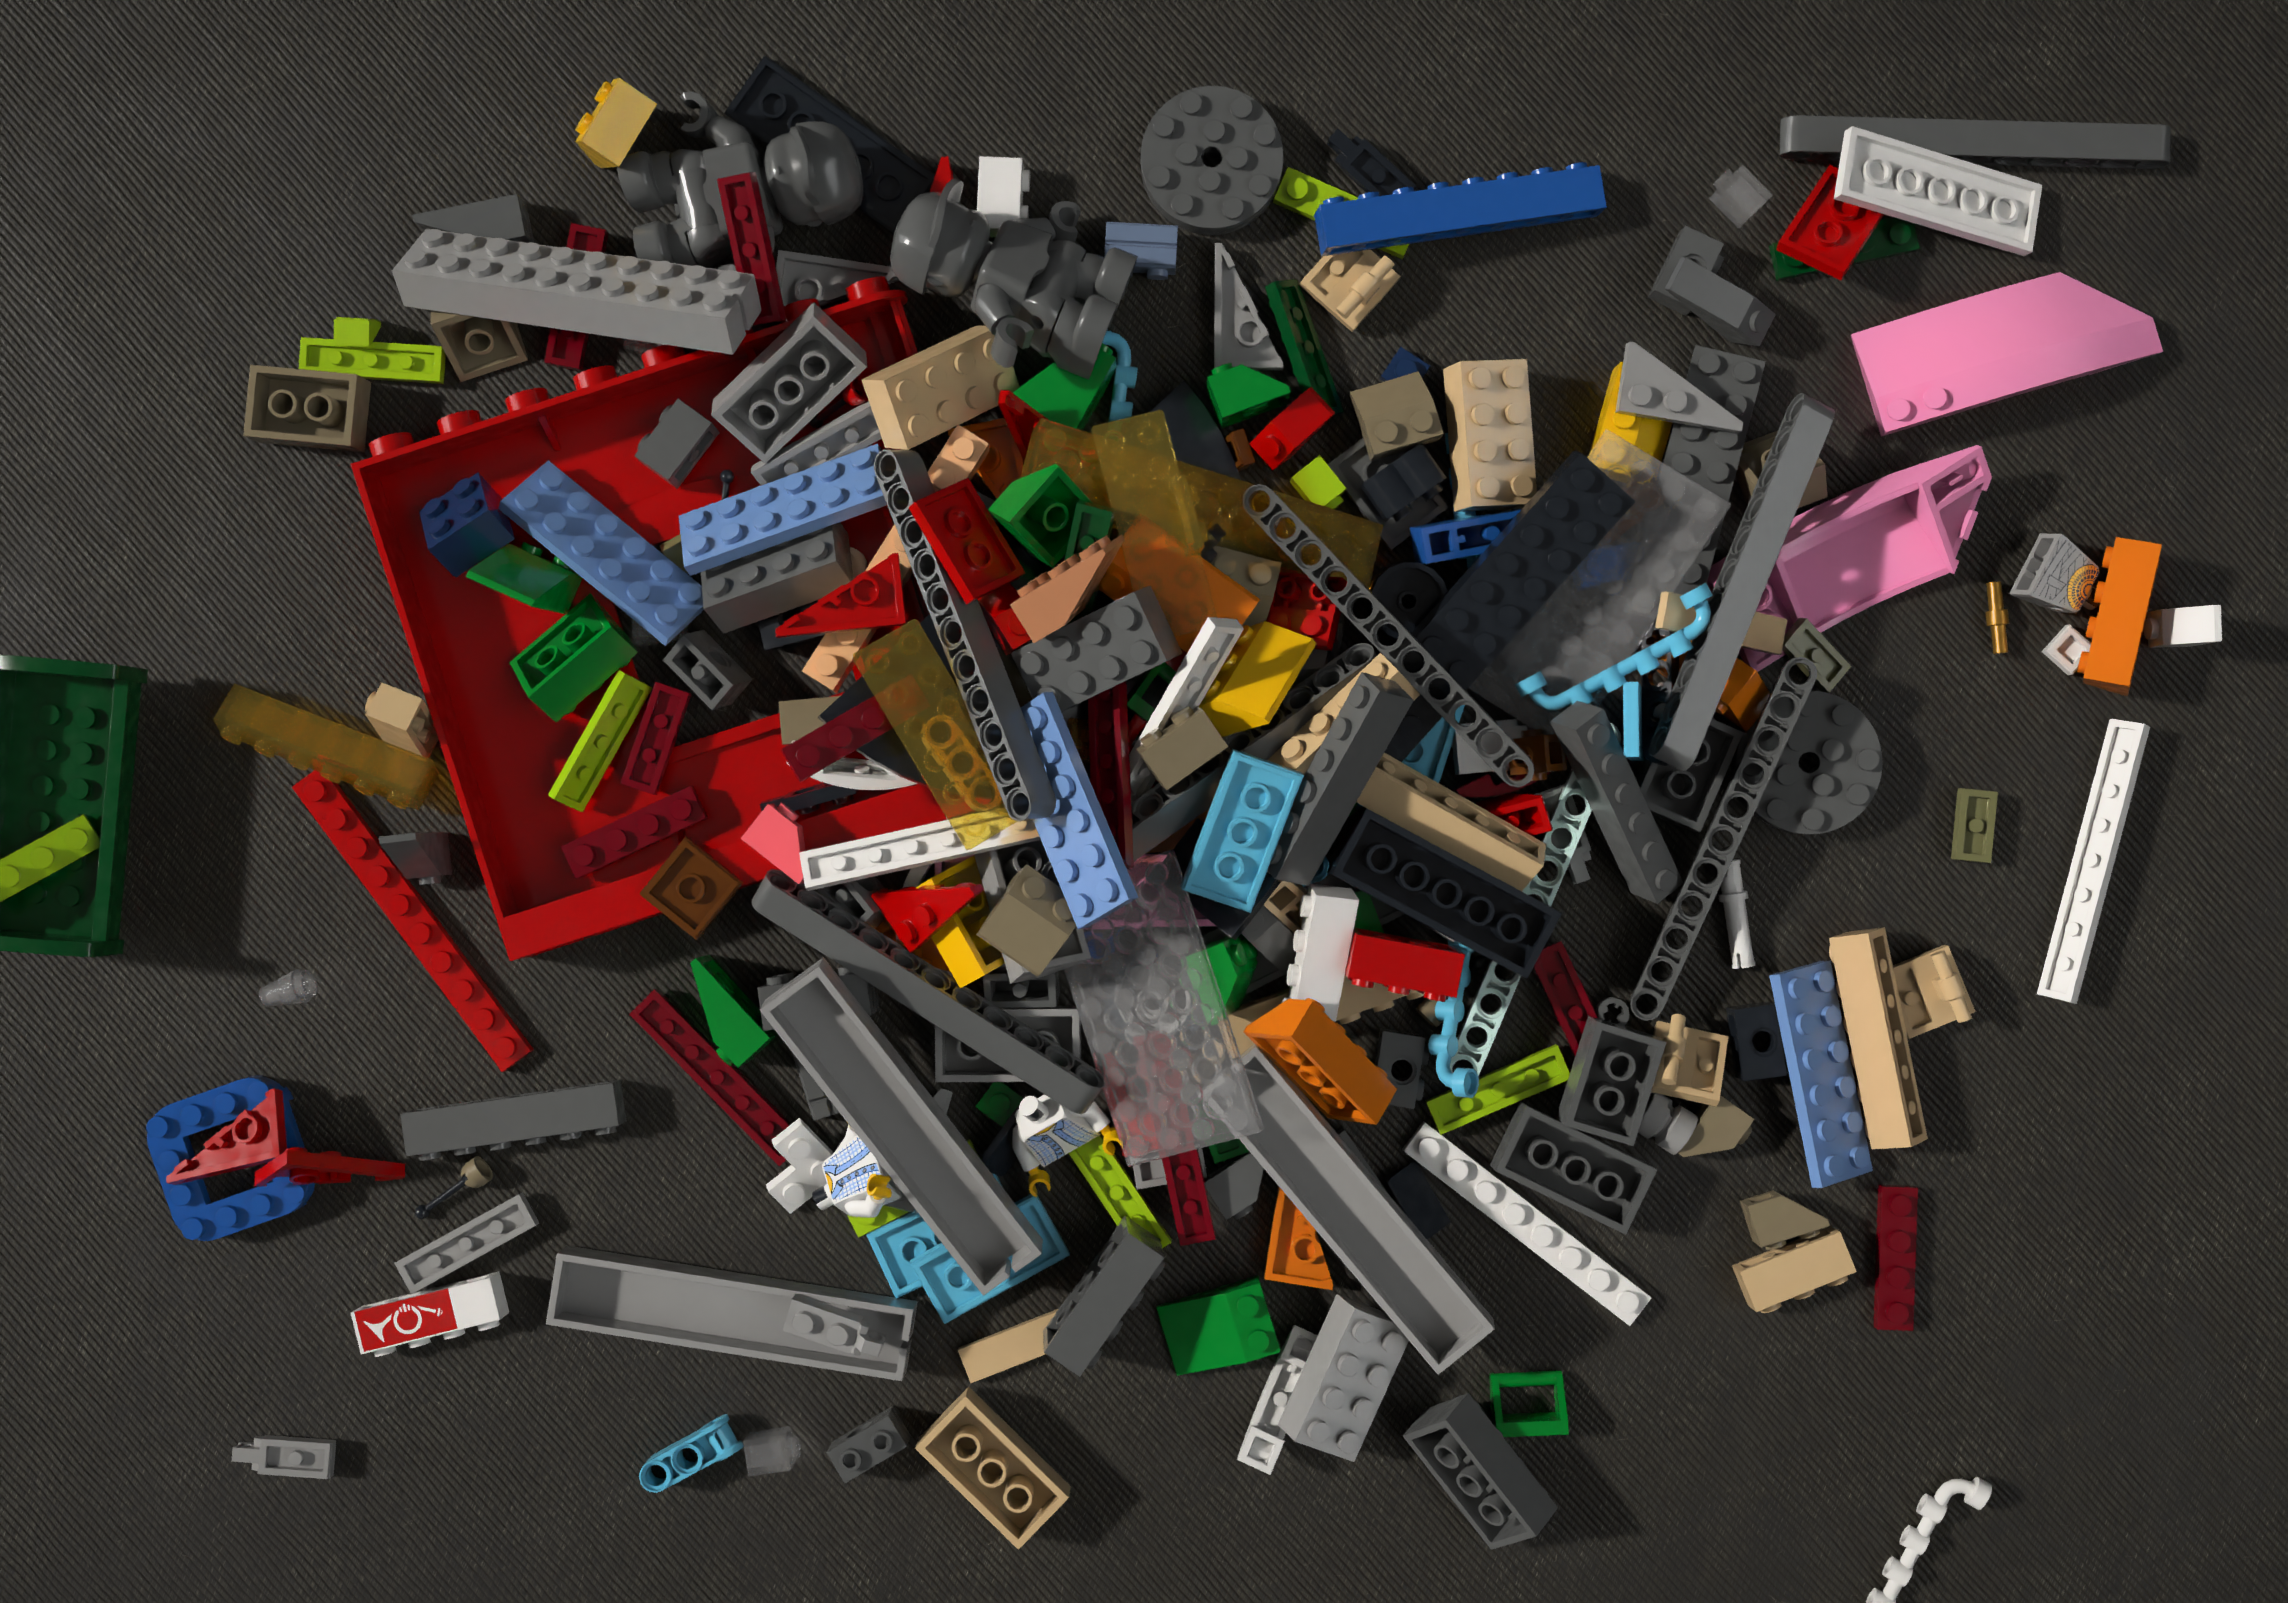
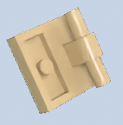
M1363 250L1323 256L1302 279L1299 285L1353 332L1399 281L1401 276L1392 269L1394 263L1387 256L1384 255L1382 258H1379L1372 250Z
M1942 945L1893 965L1908 1039L1955 1020L1958 1023L1968 1021L1972 1018L1971 1014L1976 1012L1948 945Z
M1673 1014L1670 1023L1657 1021L1653 1035L1667 1043L1651 1092L1717 1107L1721 1095L1728 1036L1685 1027L1686 1017L1681 1014Z

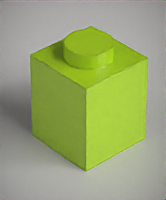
M1320 455L1292 476L1290 480L1292 486L1316 515L1322 510L1329 514L1344 502L1341 495L1344 494L1347 488Z

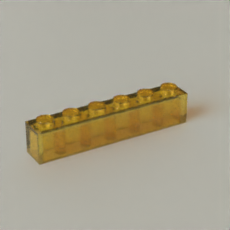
M235 683L214 717L221 737L233 744L240 745L241 742L254 746L253 748L264 756L273 758L274 755L287 759V762L300 770H307L308 768L320 772L322 777L331 782H347L352 784L360 793L367 796H373L374 793L387 798L390 804L401 809L411 807L419 810L438 776L434 760Z

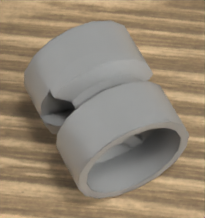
M1651 1092L1638 1133L1647 1139L1654 1136L1655 1144L1675 1155L1685 1146L1693 1134L1698 1122V1116L1680 1105L1672 1107V1100L1670 1098Z

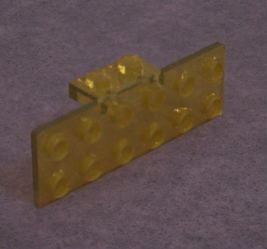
M1158 410L1093 426L1091 432L1111 508L1116 509L1114 521L1118 536L1122 535L1125 539L1121 547L1133 592L1151 585L1175 637L1200 631L1208 617L1217 618L1201 557V551L1205 547L1203 542L1208 541V534L1204 520H1197L1194 508L1195 505L1199 504L1194 483L1188 484L1186 474L1180 475L1164 412Z
M914 619L854 653L852 660L964 848L971 850L1018 822L1009 816L960 690L918 620Z

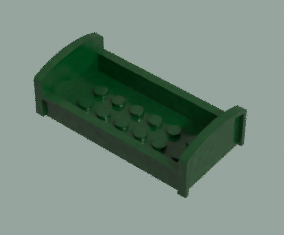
M0 654V860L83 814L87 816L100 837V847L0 902V951L76 957H100L123 954L124 939H119L141 685L142 683L147 684L148 669L116 664Z

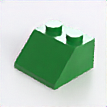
M1232 363L1223 364L1211 370L1213 375L1207 377L1206 391L1221 429L1287 405L1291 393L1288 385L1242 364L1235 367L1232 366Z
M1053 464L1013 481L988 510L1031 556L1053 568L1066 554L1077 502L1080 500L1092 502L1059 465Z
M1242 933L1236 941L1230 936H1226L1202 946L1185 957L1212 1025L1221 1022L1240 1008L1258 964L1256 959L1258 956L1257 949Z

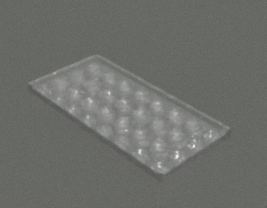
M1605 429L1587 458L1636 502L1469 687L1532 729H1543V735L1556 734L1550 721L1571 705L1555 711L1545 710L1537 706L1528 694L1521 698L1515 684L1541 671L1547 682L1546 685L1541 687L1542 690L1549 696H1555L1632 656L1657 620L1661 592L1674 593L1731 507L1729 502L1608 429ZM1605 687L1591 693L1594 701L1589 703L1590 705L1596 707L1601 705L1608 694Z
M1174 849L1138 859L1134 862V868L1127 869L1139 898L1093 925L1083 928L1091 959L1064 969L1096 1070L1102 1074L1105 1080L1103 1091L1128 1167L1253 1135L1264 1130L1187 891L1181 890L1180 887L1183 876Z

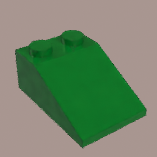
M524 541L521 547L508 543L469 569L466 575L469 579L531 607L562 614L568 613L583 579L558 557L555 556L553 561L541 556L542 549Z
M709 954L695 958L690 964L713 1042L719 1047L716 1052L726 1064L731 1066L734 1063L739 1068L751 1061L778 1036V1033L775 1029L763 1031L760 1008Z
M1258 1275L1156 1306L1177 1376L1247 1363L1281 1352Z

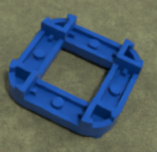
M262 1075L251 1076L169 1104L159 1110L147 1122L148 1148L172 1218L185 1238L201 1241L219 1239L287 1215L307 1204L306 1202L314 1191L315 1183L293 1185L289 1177H275L272 1179V1182L267 1183V1186L255 1187L212 1203L203 1178L177 1185L167 1184L166 1176L170 1175L178 1164L184 1159L191 1160L195 1157L189 1135L232 1121L245 1109L251 1111L267 1098L265 1093L274 1088L283 1091L287 1149L292 1147L305 1148L289 1100L294 1098L287 1087L283 1088L276 1081L262 1077Z

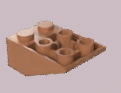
M1108 535L1104 536L1080 552L1079 556L1077 553L1058 564L1057 567L1039 575L1028 582L1027 585L1017 590L1020 597L1011 603L1010 606L1033 643L1065 626L1085 609L1125 540L1122 535L1112 541Z

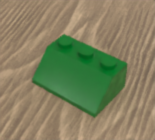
M590 593L509 663L528 698L551 719L557 722L564 715L571 713L577 704L591 692L598 690L604 681L619 668L625 667L638 652L627 634Z

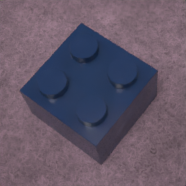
M479 472L470 478L460 480L452 490L440 498L431 499L419 511L428 550L455 578L515 539L509 517L498 509L502 500L501 496Z

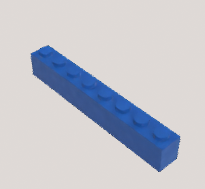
M1579 162L1568 165L1566 170L1553 172L1552 167L1536 169L1531 172V175L1518 176V172L1501 174L1497 176V180L1484 181L1483 177H1473L1464 180L1462 185L1449 186L1448 182H1438L1429 185L1427 190L1414 191V187H1403L1394 190L1392 195L1379 196V192H1368L1359 195L1357 200L1344 201V197H1333L1324 200L1323 204L1319 205L1314 218L1322 257L1597 217L1607 206L1600 165L1587 167L1586 162Z

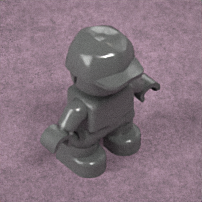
M684 92L680 98L689 108H700V117L693 124L684 122L681 130L693 138H703L706 136V139L716 148L703 151L679 149L673 152L661 151L654 154L638 151L627 154L621 165L617 167L618 177L625 198L635 211L644 213L659 209L665 204H674L677 220L669 224L654 221L634 227L633 241L637 258L668 261L670 263L690 266L699 265L712 269L732 254L717 183L718 178L756 172L772 252H774L775 236L783 230L781 214L787 221L796 225L816 227L821 225L822 222L831 225L852 215L861 205L863 197V179L858 156L849 137L838 126L827 122L796 123L795 127L790 128L789 133L772 139L764 155L755 147L752 137L745 126L718 115L715 107L695 92ZM670 165H672V169H673V173H674L673 176H672V172H671V167H670ZM727 264L718 268L719 270L736 271L734 264Z
M952 179L946 184L942 192L920 194L912 200L896 226L892 243L890 262L892 271L898 279L922 295L929 290L947 298H957L964 295L970 290L972 284L976 283L970 306L989 331L995 335L991 347V355L997 364L1004 368L1012 367L1018 352L1017 345L1021 349L1031 346L1042 357H1052L1059 368L1089 380L1108 327L1110 328L1119 303L1124 298L1138 256L1116 247L1109 249L1105 257L1096 253H1086L1083 247L1075 243L1078 234L1075 226L1081 212L1080 207L1070 201L1056 203L1051 209L1049 219L1039 217L1004 221L994 241L990 242V225L986 216L980 211L966 208L960 204L964 186L961 180Z

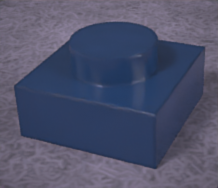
M1400 346L1380 379L1385 382L1418 371L1423 378L1430 365Z

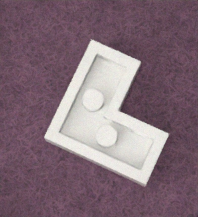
M798 1118L772 1139L774 1148L791 1165L766 1184L768 1192L790 1214L812 1197L813 1191L827 1184L822 1165L834 1153L801 1118Z

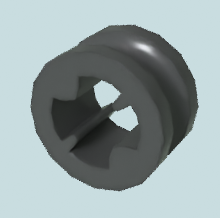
M1606 997L1598 1002L1595 1007L1597 1018L1605 1020L1603 1014L1608 1012L1607 1005L1613 1004L1614 1008L1619 1007L1621 1013L1616 1015L1617 1021L1614 1023L1625 1026L1630 1016L1629 1008L1625 1002L1614 997Z

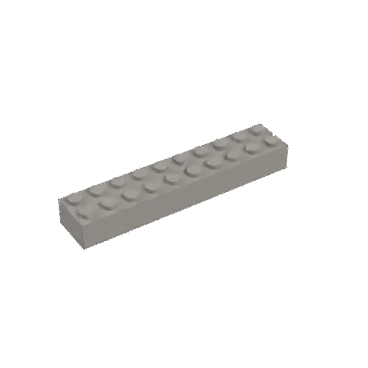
M425 229L392 270L403 305L406 307L731 355L735 353L746 336L745 330L751 328L762 311L754 274L741 273L734 270L726 271L705 268L699 265L690 266L670 263L668 261L640 259L634 256L625 257L604 254L598 251L589 252L568 247L539 245L533 242L525 243L505 240L503 238L474 236L468 233L445 232L438 229Z
M824 957L765 999L760 1012L983 1296L1010 1277V1268L1016 1273L1042 1254L1043 1239ZM1011 1255H1012V1263H1011V1261L1008 1259Z
M1256 1044L1252 1045L1234 1060L1231 1068L1227 1066L1204 1085L1201 1091L1202 1096L1438 1375L1495 1330L1494 1320L1489 1312L1303 1092Z
M566 1246L556 1256L546 1325L902 1381L907 1372L912 1341L910 1338L913 1334L918 1301ZM800 1294L863 1316V1321L870 1324L869 1329L886 1335L879 1356L876 1357L861 1353L860 1356L853 1355L852 1353L848 1354L782 1331L794 1295Z

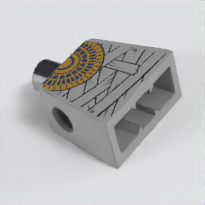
M2040 533L2009 594L2056 612L2077 613L2082 606L2088 610H2093L2100 604L2094 602L2096 588L2092 586L2099 573V567L2066 536L2062 534Z

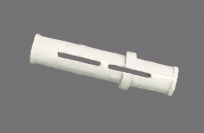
M1734 859L1721 883L1722 893L1718 896L1719 902H1723L1732 968L1739 969L1740 966L1742 968H1749L1756 964L1753 957L1745 899L1748 898V892L1743 890L1740 859Z

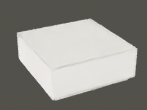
M2069 624L2065 625L2041 652L2067 675H2073L2078 669L2082 651L2089 652L2091 643Z

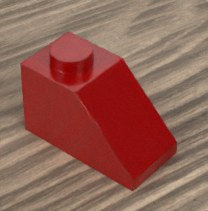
M1310 387L1276 416L1249 444L1274 470L1289 460L1335 412Z
M1010 583L978 599L988 627L1006 656L1031 641V638L1010 606L1011 603L1020 597L1017 590Z
M1509 793L1476 802V805L1531 836L1553 830L1542 795Z

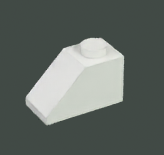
M2221 605L2171 608L2147 612V619L2144 623V635L2148 639V648L2191 647L2221 642Z

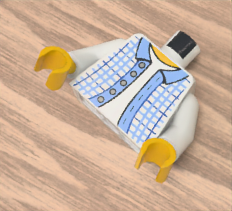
M1045 1094L1039 1098L1027 1096L1021 1101L1019 1109L1015 1113L1018 1125L1013 1128L1012 1146L1023 1171L1029 1172V1191L1034 1197H1038L1035 1183H1045L1048 1191L1051 1188L1049 1174L1044 1170L1038 1169L1037 1166L1040 1164L1043 1167L1098 1137L1101 1135L1100 1132L1104 1136L1102 1146L1105 1153L1114 1155L1115 1146L1111 1141H1117L1124 1148V1131L1118 1127H1110L1108 1125L1110 1120L1095 1101L1086 1113L1078 1114L1068 1110Z
M848 1124L844 1139L836 1151L823 1162L822 1168L827 1184L813 1191L812 1196L816 1205L821 1210L834 1205L852 1217L874 1218L879 1214L883 1205L900 1199L902 1195L898 1186Z

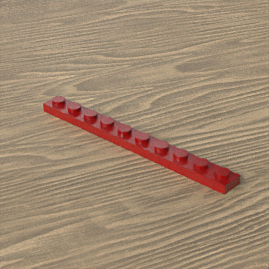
M319 766L292 786V789L501 1072L508 1070L534 1050L411 882L404 877L381 847L377 836L326 767Z

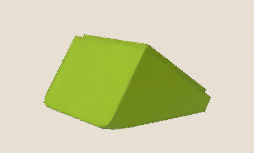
M336 317L334 319V343L341 346L368 347L372 344L381 328V321L379 319Z

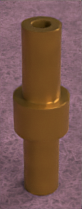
M2001 581L1986 583L1989 611L1985 613L1987 626H1991L1993 654L2008 653L2006 624H2009L2008 609H2004Z

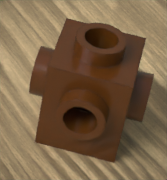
M1531 729L1521 731V738L1513 739L1531 758L1534 764V774L1531 781L1546 780L1547 772L1567 770L1566 754L1556 734L1543 735V729ZM1514 759L1508 763L1510 766V776L1525 774L1526 777L1528 774V766L1523 760Z

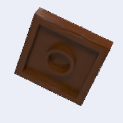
M685 837L640 892V895L695 940H698L744 882L690 838Z

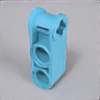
M728 1414L710 1421L699 1430L654 1453L642 1466L639 1473V1480L643 1488L649 1492H661L742 1449L744 1444L742 1440L737 1441L730 1428ZM684 1448L693 1449L697 1453L698 1461L690 1462L686 1460L682 1450ZM659 1465L663 1467L666 1471V1478L660 1479L655 1477L651 1466Z

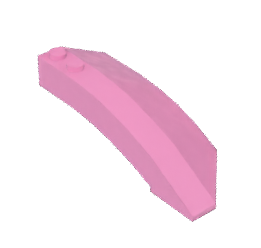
M2061 272L1991 290L1851 334L1881 437L2163 352L2153 317Z
M1975 445L1894 472L1839 495L1794 517L1756 612L1787 619L1785 634L1798 618H1807L1822 633L1839 622L1908 589L1948 573L1955 574L1959 564V560L1956 559L1963 539L1968 540L1978 512L1974 511L1982 490L1987 491L1992 479L1982 446ZM1726 557L1711 566L1707 581L1711 593ZM1742 647L1739 651V655L1744 663L1757 670V672L1786 655L1783 651L1781 655H1774Z

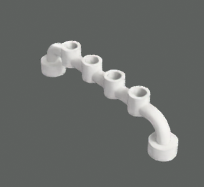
M1975 1477L1972 1481L1962 1478L1951 1479L1940 1486L1934 1497L1927 1493L1924 1494L1916 1509V1512L1923 1516L1917 1528L1908 1525L1904 1529L1899 1543L1906 1547L1900 1560L1893 1556L1887 1560L1882 1575L1889 1580L1883 1591L1873 1588L1867 1597L1866 1603H1896L1900 1590L1907 1585L1912 1576L1913 1566L1919 1555H1922L1927 1549L1933 1529L1943 1519L1950 1498L1957 1493L1965 1494V1503L1977 1510H1981L1990 1498L1992 1485L1979 1477Z

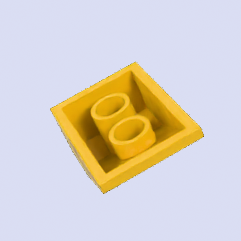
M621 78L613 79L611 83L605 81L594 98L599 104L592 115L588 112L584 114L575 131L580 133L575 142L592 162L600 168L619 167L657 105V103Z

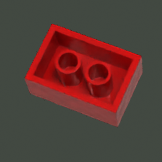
M1354 927L1345 975L1348 977V980L1352 981L1351 984L1356 986L1373 988L1374 983H1379L1388 987V991L1409 995L1410 989L1424 994V998L1445 1002L1446 996L1457 998L1465 954L1452 945Z

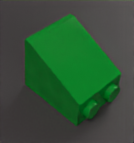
M1102 343L1089 380L1059 368L1054 362L1015 390L1013 394L1078 441L1114 377L1116 357L1112 356L1113 350Z

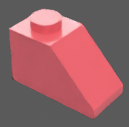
M780 803L778 807L775 804H767L741 839L796 883L803 884L804 878L799 852L805 851L803 827L795 821L798 815L783 803Z

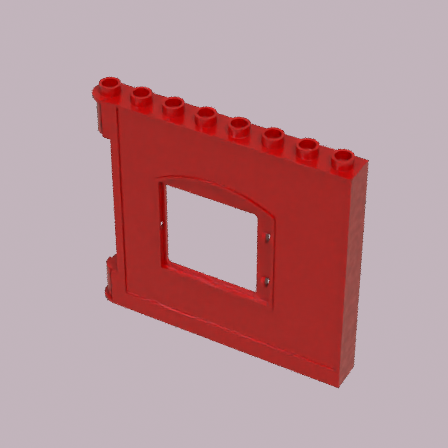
M884 276L871 277L851 284L845 289L848 302L823 310L866 351L867 368L860 375L868 377L918 353L903 305L908 301L907 294L903 290H890L887 279ZM804 299L784 306L786 319L781 320V324L753 332L751 326L749 330H745L746 336L733 355L704 350L685 354L683 347L661 345L641 355L644 365L643 369L617 376L614 366L594 367L582 371L573 377L576 391L551 399L546 388L523 390L505 399L508 413L482 421L478 410L456 412L437 421L440 432L438 436L414 443L412 434L409 432L385 435L369 443L372 457L350 464L510 961L529 958L663 914L642 897L640 892L685 837L690 838L744 883L739 889L762 882L767 871L780 869L741 839L762 812L760 803L824 782L811 777L799 782L781 752V749L786 747V745H782L780 713L674 747L657 795L621 784L622 776L647 707V702L645 701L583 812L551 798L548 794L618 670L639 680L633 658L625 667L619 668L606 679L598 690L591 692L578 703L571 713L564 715L555 722L528 698L509 662L565 614L531 607L466 577L468 570L455 578L428 550L419 511L431 499L440 498L452 490L457 482L464 478H470L477 472L503 499L549 460L652 546L669 541L680 534L679 515L721 500L723 482L720 479V474L722 471L730 470L734 474V480L730 483L729 497L761 486L751 473L752 465L761 460L711 416L713 399L813 302L821 308L818 299ZM843 390L818 415L843 397ZM677 399L709 420L720 432L678 489L651 471L634 456L638 452L637 447L641 439L646 434L653 432L660 423L659 418L663 410L667 406L673 405ZM845 404L823 420L822 426L856 407ZM809 423L806 424L782 448L790 445L791 443L799 440L800 438L808 435L809 433L815 431L818 428L811 427ZM880 439V440L876 441L875 443L869 445V446H872V445H875V444L878 443V445H879V447L881 448V450H884V449H887V450H903V449L885 448L882 439ZM887 505L841 522L848 532L850 547L864 555L867 567L894 526V521ZM510 519L515 539L509 542V544L521 547L524 541L542 549L541 556L553 561L555 555ZM914 572L903 588L906 625L881 627L876 630L852 668L855 681L861 678L930 614ZM582 579L569 611L591 593L623 630L615 604L586 580ZM844 692L829 697L841 696ZM856 750L843 757L869 760ZM920 784L889 790H859L856 794H853V800L843 804L834 805L831 800L819 804L820 809L811 813L800 815L798 810L794 811L798 815L795 821L803 827L805 851L978 812L972 810L959 795L934 790ZM694 787L708 819L580 879L575 878L561 846L684 788ZM975 798L980 804H988L991 801L990 799ZM1000 800L997 805L1003 804V800Z

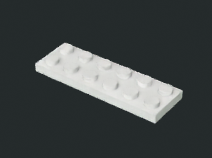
M1851 126L1844 132L1834 199L2026 256L2033 252L2042 185Z

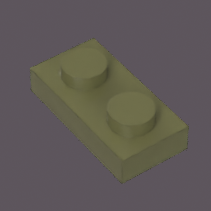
M1798 618L1784 636L1782 651L1790 659L1796 657L1807 658L1816 666L1817 678L1814 685L1821 692L1830 693L1851 668V665L1807 618ZM1796 663L1798 668L1808 677V668L1803 663Z
M1958 788L1951 859L1991 863L1998 792Z

